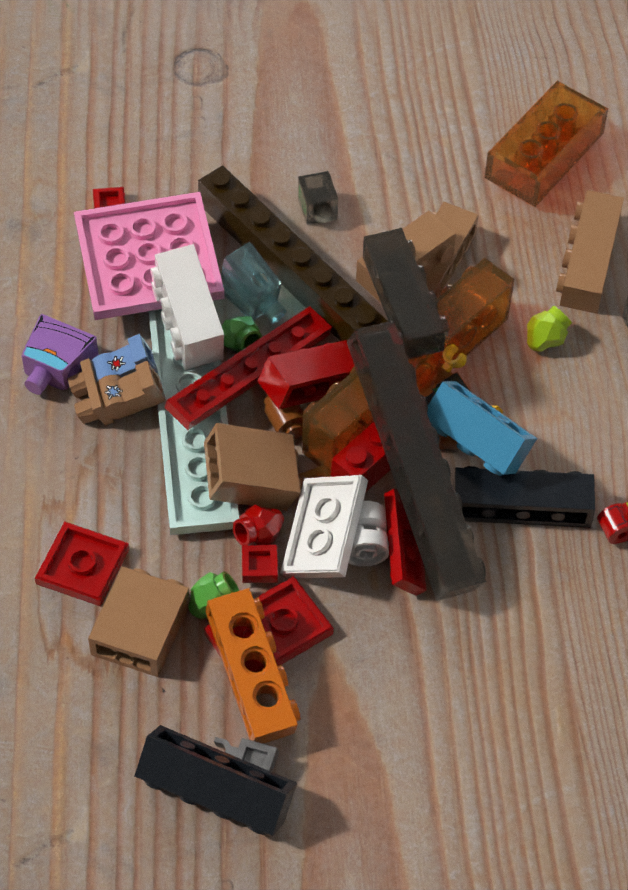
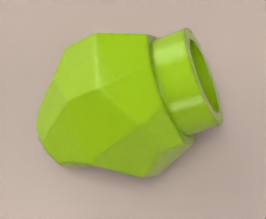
M554 305L548 311L544 310L532 316L527 323L528 347L533 351L542 352L549 347L562 345L568 334L567 328L572 324L571 320Z

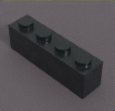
M475 466L455 467L452 521L591 528L595 513L594 474H583L578 471L560 473L548 472L546 470H518L513 474H502L499 476L487 469H480Z
M162 725L147 735L134 777L145 781V784L150 788L167 790L178 795L187 804L202 805L213 810L214 814L226 820L234 819L248 825V828L257 834H269L271 836L284 824L297 786L295 781Z

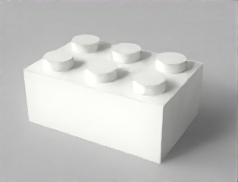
M194 244L155 254V267L150 268L153 279L151 286L156 301L161 302L163 310L161 311V317L165 330H170L173 341H170L175 360H182L185 370L223 360L224 333Z

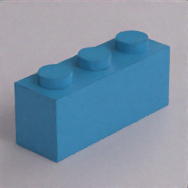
M443 381L422 415L423 418L431 423L430 428L434 432L444 437L450 436L458 442L456 445L458 449L467 455L478 456L485 461L484 467L499 476L516 473L537 440L531 433L456 381Z

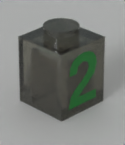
M329 171L298 176V200L306 224L311 225L337 220L338 196Z

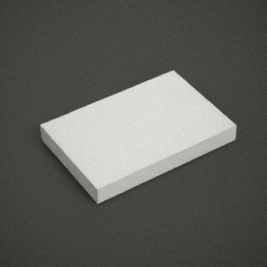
M364 476L304 478L280 574L287 579L293 576L295 578H334L346 576L368 480Z

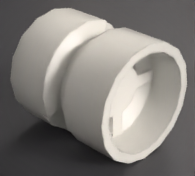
M363 501L349 559L351 565L372 566L388 558L389 544L388 535L386 534V511L383 505L373 501Z

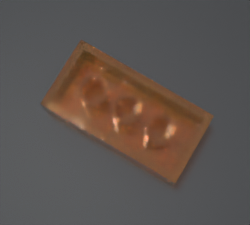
M556 81L487 153L484 178L536 207L604 134L609 108Z

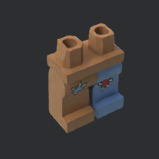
M140 333L128 338L129 345L111 353L100 354L94 357L92 361L89 358L81 361L82 371L67 378L71 392L76 398L86 394L89 396V398L74 405L76 415L83 424L100 419L107 426L114 423V419L124 418L166 401L152 350Z

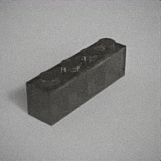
M402 228L364 236L362 258L404 360L444 351L445 337L449 335L448 324L444 316H439L436 295L433 290L429 291L427 288L426 273L424 267L418 265L415 260L416 252L412 240L406 239Z

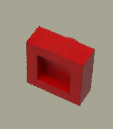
M242 545V583H278L277 545Z

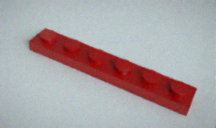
M309 306L166 401L165 409L189 430L258 384L257 380L268 357L275 354L280 355L294 352L303 348H311L330 335L332 326Z

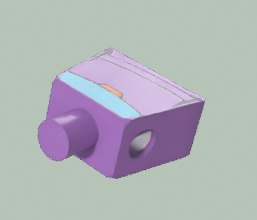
M41 314L22 353L24 372L29 376L24 383L25 387L36 395L42 394L48 384L60 390L68 389L67 378L82 371L80 362L88 358L92 361L94 357L99 355L97 337Z

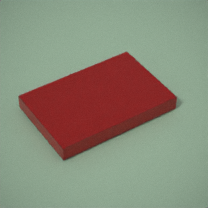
M294 576L256 597L260 599L264 611V619H261L265 632L270 631L275 641L276 652L273 653L277 666L286 663L334 634L333 626ZM209 624L204 627V635L220 655ZM238 626L233 629L234 634L239 638H248L252 635L251 631L245 626ZM252 659L245 662L246 668L251 672L257 673L264 669L262 663L258 660Z

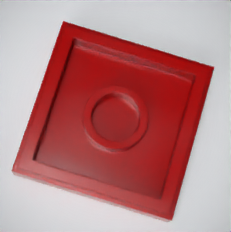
M64 521L35 576V583L101 607L129 551V543Z

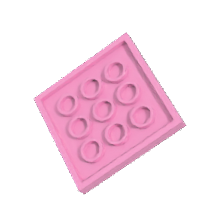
M200 192L74 212L95 320L162 309L161 302L156 301L151 286L153 279L150 268L155 267V254L191 244L195 246L212 300L225 299L222 279Z

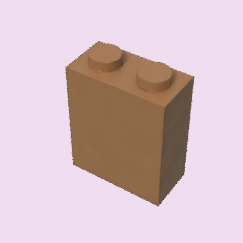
M221 423L215 424L204 441L209 499L250 506L256 504L265 508L287 511L294 500L300 496L302 489V480L298 477L297 470L298 451L294 447L293 435Z
M122 566L88 637L91 655L159 677L189 609V587H185L181 582L174 579L164 580L151 576L147 571L139 568L132 570Z

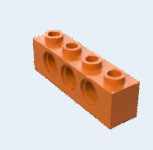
M250 588L208 600L205 612L249 740L264 744L294 734L298 725L297 721L301 720L299 708L294 699L289 700L285 687L288 686V678L283 665L277 666L273 653L276 652V645L270 631L265 632L261 619H264V611L260 599H253ZM238 626H245L251 631L252 635L248 638H239L234 634L233 629ZM252 659L258 660L262 663L264 669L257 673L251 672L246 668L245 662ZM263 693L270 694L274 697L276 704L272 707H264L258 703L256 697Z

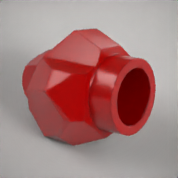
M255 504L239 516V519L234 521V536L240 545H270L280 534L284 523V516L278 509H267Z

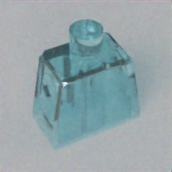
M248 242L224 258L221 273L224 296L245 316H251L253 320L258 319L262 315H265L271 323L281 320L287 312L278 301L282 284L255 247Z

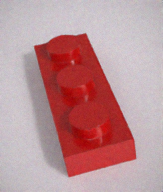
M394 488L384 494L391 566L390 576L392 585L417 596L427 591L418 500Z

